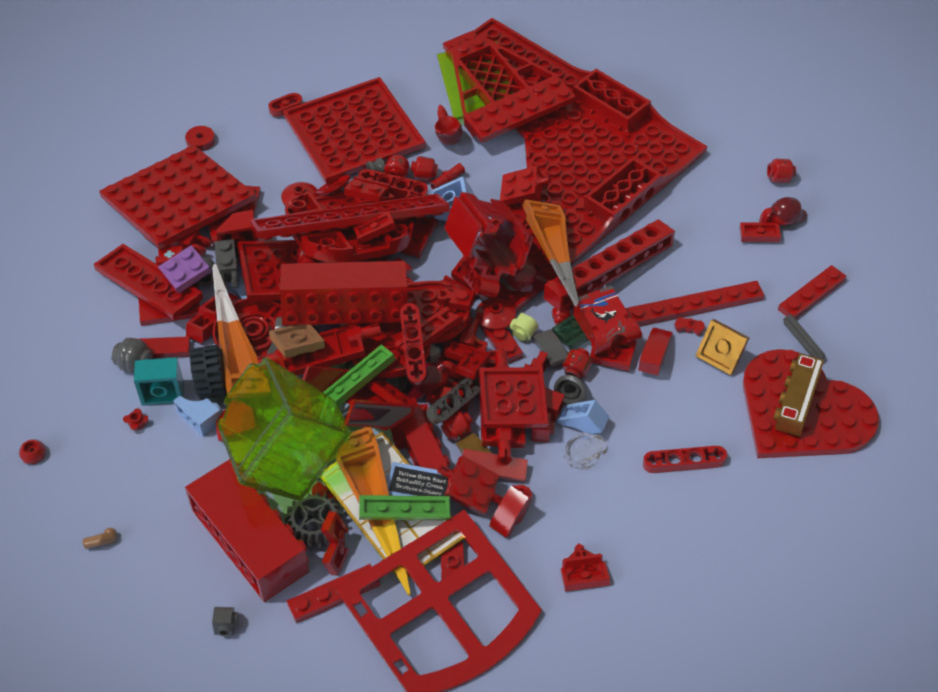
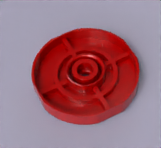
M247 298L232 303L257 357L267 355L272 344L269 331L275 330L276 318L282 317L281 304L273 300L247 301ZM216 318L212 333L215 345L217 344L220 347Z

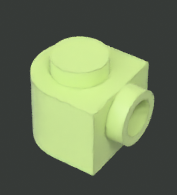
M521 312L517 319L514 318L509 329L513 330L512 335L518 340L529 341L538 329V323L532 317Z

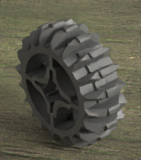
M308 492L306 498L300 495L299 501L293 500L292 506L287 507L284 525L289 524L294 531V537L297 540L301 539L305 545H308L310 550L316 545L320 549L321 544H325L328 547L330 544L321 531L328 512H337L343 522L344 512L341 509V505L336 503L334 497L329 499L327 494L320 497L319 492L312 496ZM302 517V524L298 526V520Z

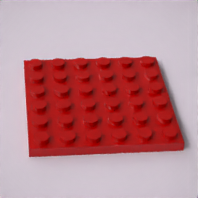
M380 77L283 110L284 118L326 184L337 180L341 176L352 175L367 169L366 162H374L377 158L381 157L384 162H387L390 156H404L426 148L425 140Z
M195 145L172 154L170 157L156 162L145 169H141L137 173L125 177L112 185H108L99 191L100 197L159 249L257 200L256 194Z

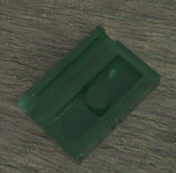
M573 315L552 328L558 339L564 345H567L569 350H573L588 341Z

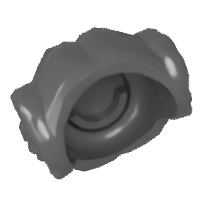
M125 338L122 343L119 342L114 346L111 359L113 364L118 365L121 371L134 374L135 361L153 359V354L144 341L135 338Z

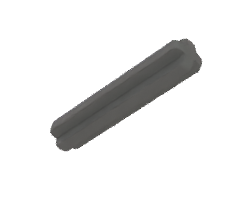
M793 315L784 317L785 326L810 356L824 360L826 358L825 353Z

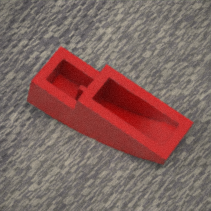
M228 293L232 303L239 300V297ZM215 296L201 305L198 315L186 323V336L203 343L213 334V324L217 318Z
M655 327L652 328L639 360L638 371L659 375L673 332Z

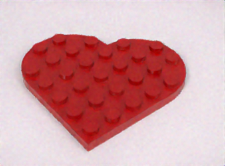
M442 281L407 283V303H413L418 307L420 323H423L444 307L448 306L450 308L449 304H438L437 296H441L440 289L442 288L454 293L455 288L451 284ZM411 309L407 310L409 323H413L412 314L414 313H412ZM452 309L454 314L458 313L463 317L462 324L458 327L454 326L423 348L425 361L430 355L432 344L444 343L458 335L466 327L470 319V311ZM401 322L379 323L382 336L364 340L365 357L382 344L393 353L396 360L375 377L382 379L406 376L407 369L404 353H399L394 349L396 341L403 337ZM358 323V326L362 328L376 323ZM420 351L417 353L414 359H417L421 355ZM361 357L351 361L356 366L365 357ZM414 364V371L418 369V364Z
M785 349L770 350L759 354L747 365L743 377V391L757 458L849 454L863 449L874 438L878 428L879 416L871 398L865 392L849 383L827 380L823 370H821L801 436L776 430L777 421L773 420L776 408H781L782 404H779L782 391H787V388H784L787 375L792 376V372H789L793 360L797 361L799 352Z

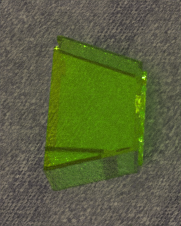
M267 357L262 358L261 363H250L225 397L223 403L227 405L223 419H219L217 424L239 484L301 501L310 492L312 485L322 476L324 469L336 457L338 450L348 441L352 433L350 428L344 424L345 419L333 398Z

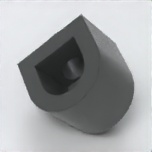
M214 607L212 619L214 635L223 637L233 635L234 626H238L239 612H235L234 607Z

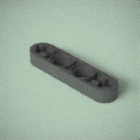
M479 375L475 379L464 378L427 409V417L430 422L439 424L447 420L480 392ZM474 382L473 388H470L469 385ZM459 389L463 391L464 398L459 395ZM447 399L452 402L453 408L448 406ZM441 409L443 412L437 415L436 412Z

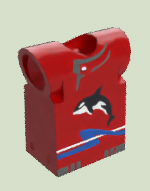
M612 285L578 297L579 302L577 306L574 305L573 316L588 340L591 341L594 355L642 337L639 325L629 317L627 310Z

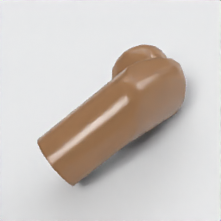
M107 528L102 534L84 538L83 546L85 549L112 544L117 539V531L114 528Z

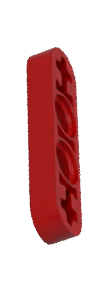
M407 303L400 310L407 377L412 384L419 385L426 379L420 314L415 304ZM409 309L414 313L412 314L413 323H409L408 315H404ZM409 329H415L418 331V336L410 339L406 336V332ZM411 349H418L421 355L417 359H412L408 353ZM414 364H418L419 373H423L419 375V379H415V376L411 375L414 374Z
M716 445L650 451L644 455L643 468L649 473L719 468L726 462L727 451L723 447ZM717 454V456L720 457V459H716V456L713 455ZM698 455L701 461L694 462L690 459V456ZM670 457H677L680 462L673 464L668 459Z

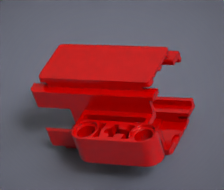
M461 192L459 197L454 198L445 224V230L466 258L462 268V276L476 295L496 298L500 290L499 279L501 273L515 276L517 269H523L534 238L503 201L490 199L492 202L490 203L478 200L474 194ZM488 217L502 220V222H499V229L494 238L488 231L490 227L494 228L495 225ZM482 230L487 236L486 238L477 237L478 233Z

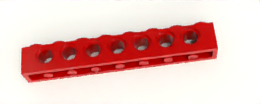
M658 219L649 223L644 228L635 231L630 236L621 239L616 244L607 247L602 252L593 255L588 260L572 268V275L577 296L580 297L598 290L673 246L675 230ZM559 277L549 280L545 284L544 300L558 311H562L574 304Z

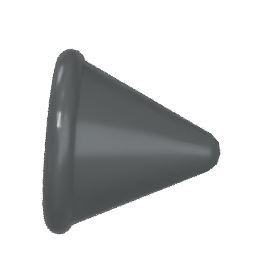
M563 375L556 380L554 391L565 394L564 405L585 401L586 388L583 379L573 375Z

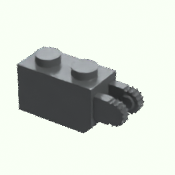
M234 239L215 241L216 265L223 283L226 287V283L231 282L233 289L238 288L239 273Z

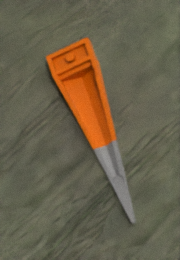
M525 199L523 208L527 215L526 220L572 302L577 306L579 299L570 264L565 214L560 205Z

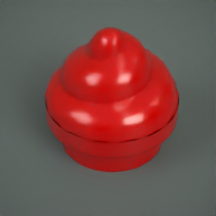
M567 307L562 311H558L556 308H553L551 313L554 323L559 326L569 321L571 309Z

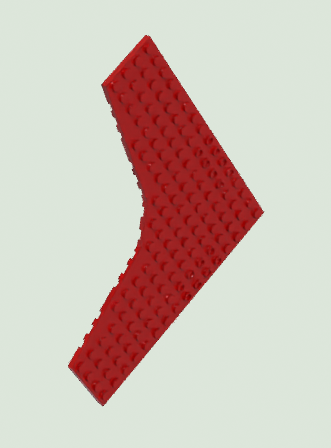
M490 18L473 30L477 36L482 35L557 74L576 96L575 102L515 128L525 141L526 168L538 166L543 177L551 176V183L542 185L541 202L560 205L565 214L571 266L707 152L705 144L664 119L652 106L650 100L600 70L587 71L577 68L494 18ZM445 51V56L452 62V58ZM504 57L513 68L522 67V65ZM483 60L485 63H491V61ZM468 66V69L476 70L475 67ZM480 68L479 71L488 72V69ZM492 70L491 73L500 74V71ZM481 77L476 78L477 80H485V78ZM489 79V80H488L489 82H495V83H497V80H493V79ZM501 81V84L509 85V82ZM485 88L487 91H494L492 88ZM504 90L497 91L499 93H506ZM521 203L507 205L534 238L525 262L532 264L535 270L546 278L547 282L558 277L526 220V212ZM490 219L495 226L494 228L490 227L488 233L493 238L497 234L499 222H502L501 219ZM482 231L478 235V237L486 238L487 234H484ZM463 255L451 271V277L472 291L462 276V268L466 259ZM500 282V290L496 298L508 300L513 304L517 312L541 291H513L507 289ZM477 295V296H479V297H480L481 299H483V300H486V299L491 298V297H486V296Z

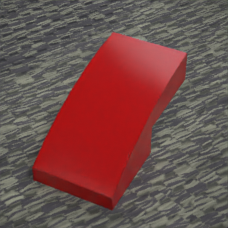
M512 485L495 511L489 526L504 537H509L518 518L524 514L531 496Z

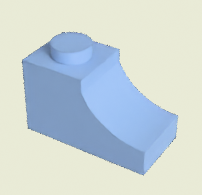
M182 396L174 400L177 413L203 437L216 428V421L222 413L217 403H212L207 398L202 401H190Z
M596 400L564 405L556 422L560 426L573 427L589 435L602 433L610 416Z

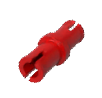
M457 163L448 171H443L441 176L430 182L431 189L433 190L464 174V166L461 163Z

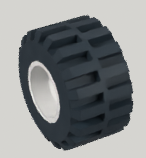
M217 344L191 349L190 366L196 394L200 400L222 397L227 394L221 363V349Z

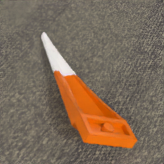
M214 264L212 269L219 343L222 355L221 363L228 398L269 396L271 390L267 373L264 369L260 370L257 355L239 321L218 267Z

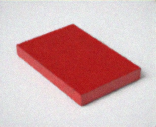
M194 283V284L191 285V286L195 287L196 289H198V284H197V283ZM138 297L141 326L191 319L199 313L200 301L173 320Z

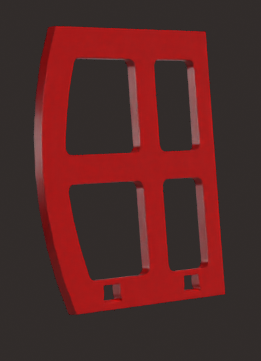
M465 510L336 589L338 596L406 692H444L465 684L487 672L520 644L542 612L538 604ZM459 532L476 553L477 558L440 582H436L422 565L418 555L453 533ZM402 567L412 578L421 593L390 614L379 619L362 598L360 592L397 568ZM490 573L517 607L518 612L489 645L483 646L453 607L449 597L483 575ZM360 603L367 611L362 617L354 607ZM435 610L466 652L468 659L439 671L418 675L390 636L427 611ZM400 660L408 669L403 675L395 666Z

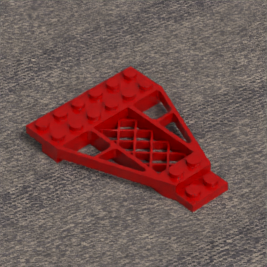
M473 30L443 43V49L452 58L464 126L473 137L477 136L481 143L576 101V96L557 74L482 35L477 36ZM504 57L522 65V67L513 68ZM483 60L491 61V63H485ZM468 66L475 67L476 70L468 69ZM480 68H482V69H488V72L479 71V70H480ZM492 70H494V71H500V74L491 73V72H492ZM533 71L546 79L529 86L521 78V75ZM459 73L470 85L471 89L462 91ZM481 77L485 78V80H477L476 78ZM489 79L497 80V83H495V82H489L488 80H489ZM501 81L509 82V85L501 84ZM485 88H492L494 91H487ZM504 90L506 93H499L497 91ZM478 95L486 106L467 113L464 100Z

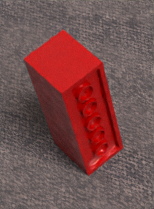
M405 261L281 264L280 298L282 325L401 322L400 310L403 305L407 304Z
M229 459L185 486L192 512L263 602H266L309 573L308 563L310 561L306 555V545L301 539L297 540L294 537V531L289 524L284 525L279 512L275 508L273 510L270 508L264 494L260 495L256 491L255 483L251 479H246L245 473L239 464L235 465Z

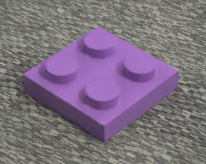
M192 245L158 266L178 294L212 272L208 264Z

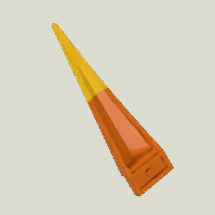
M365 427L329 440L337 464L358 504L360 495L389 496L378 443L371 427ZM368 520L387 557L401 549L395 520ZM399 567L394 571L407 595L410 596L411 592L406 570Z

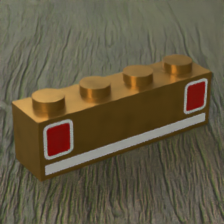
M799 353L797 361H792L789 372H792V376L787 375L784 385L787 391H782L779 404H782L781 408H776L773 420L777 421L776 430L801 436L822 370L823 359Z

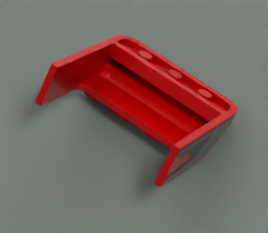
M307 365L299 389L301 391L323 393L350 370ZM374 377L345 401V403L350 405L344 424L346 426L373 427L387 431L415 414L418 404L384 379Z

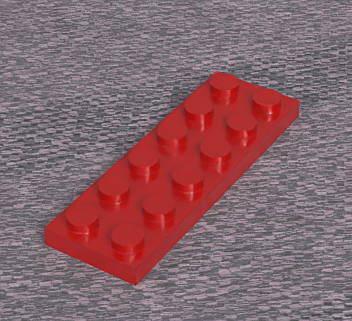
M121 244L93 264L96 271L173 320L203 299V293L193 286H189L178 294L160 271L159 265L125 244Z

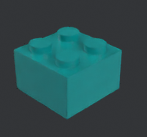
M178 358L135 361L134 384L142 406L171 404L179 396L184 398V380Z

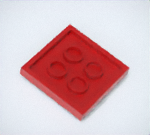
M543 367L479 368L483 428L548 427Z

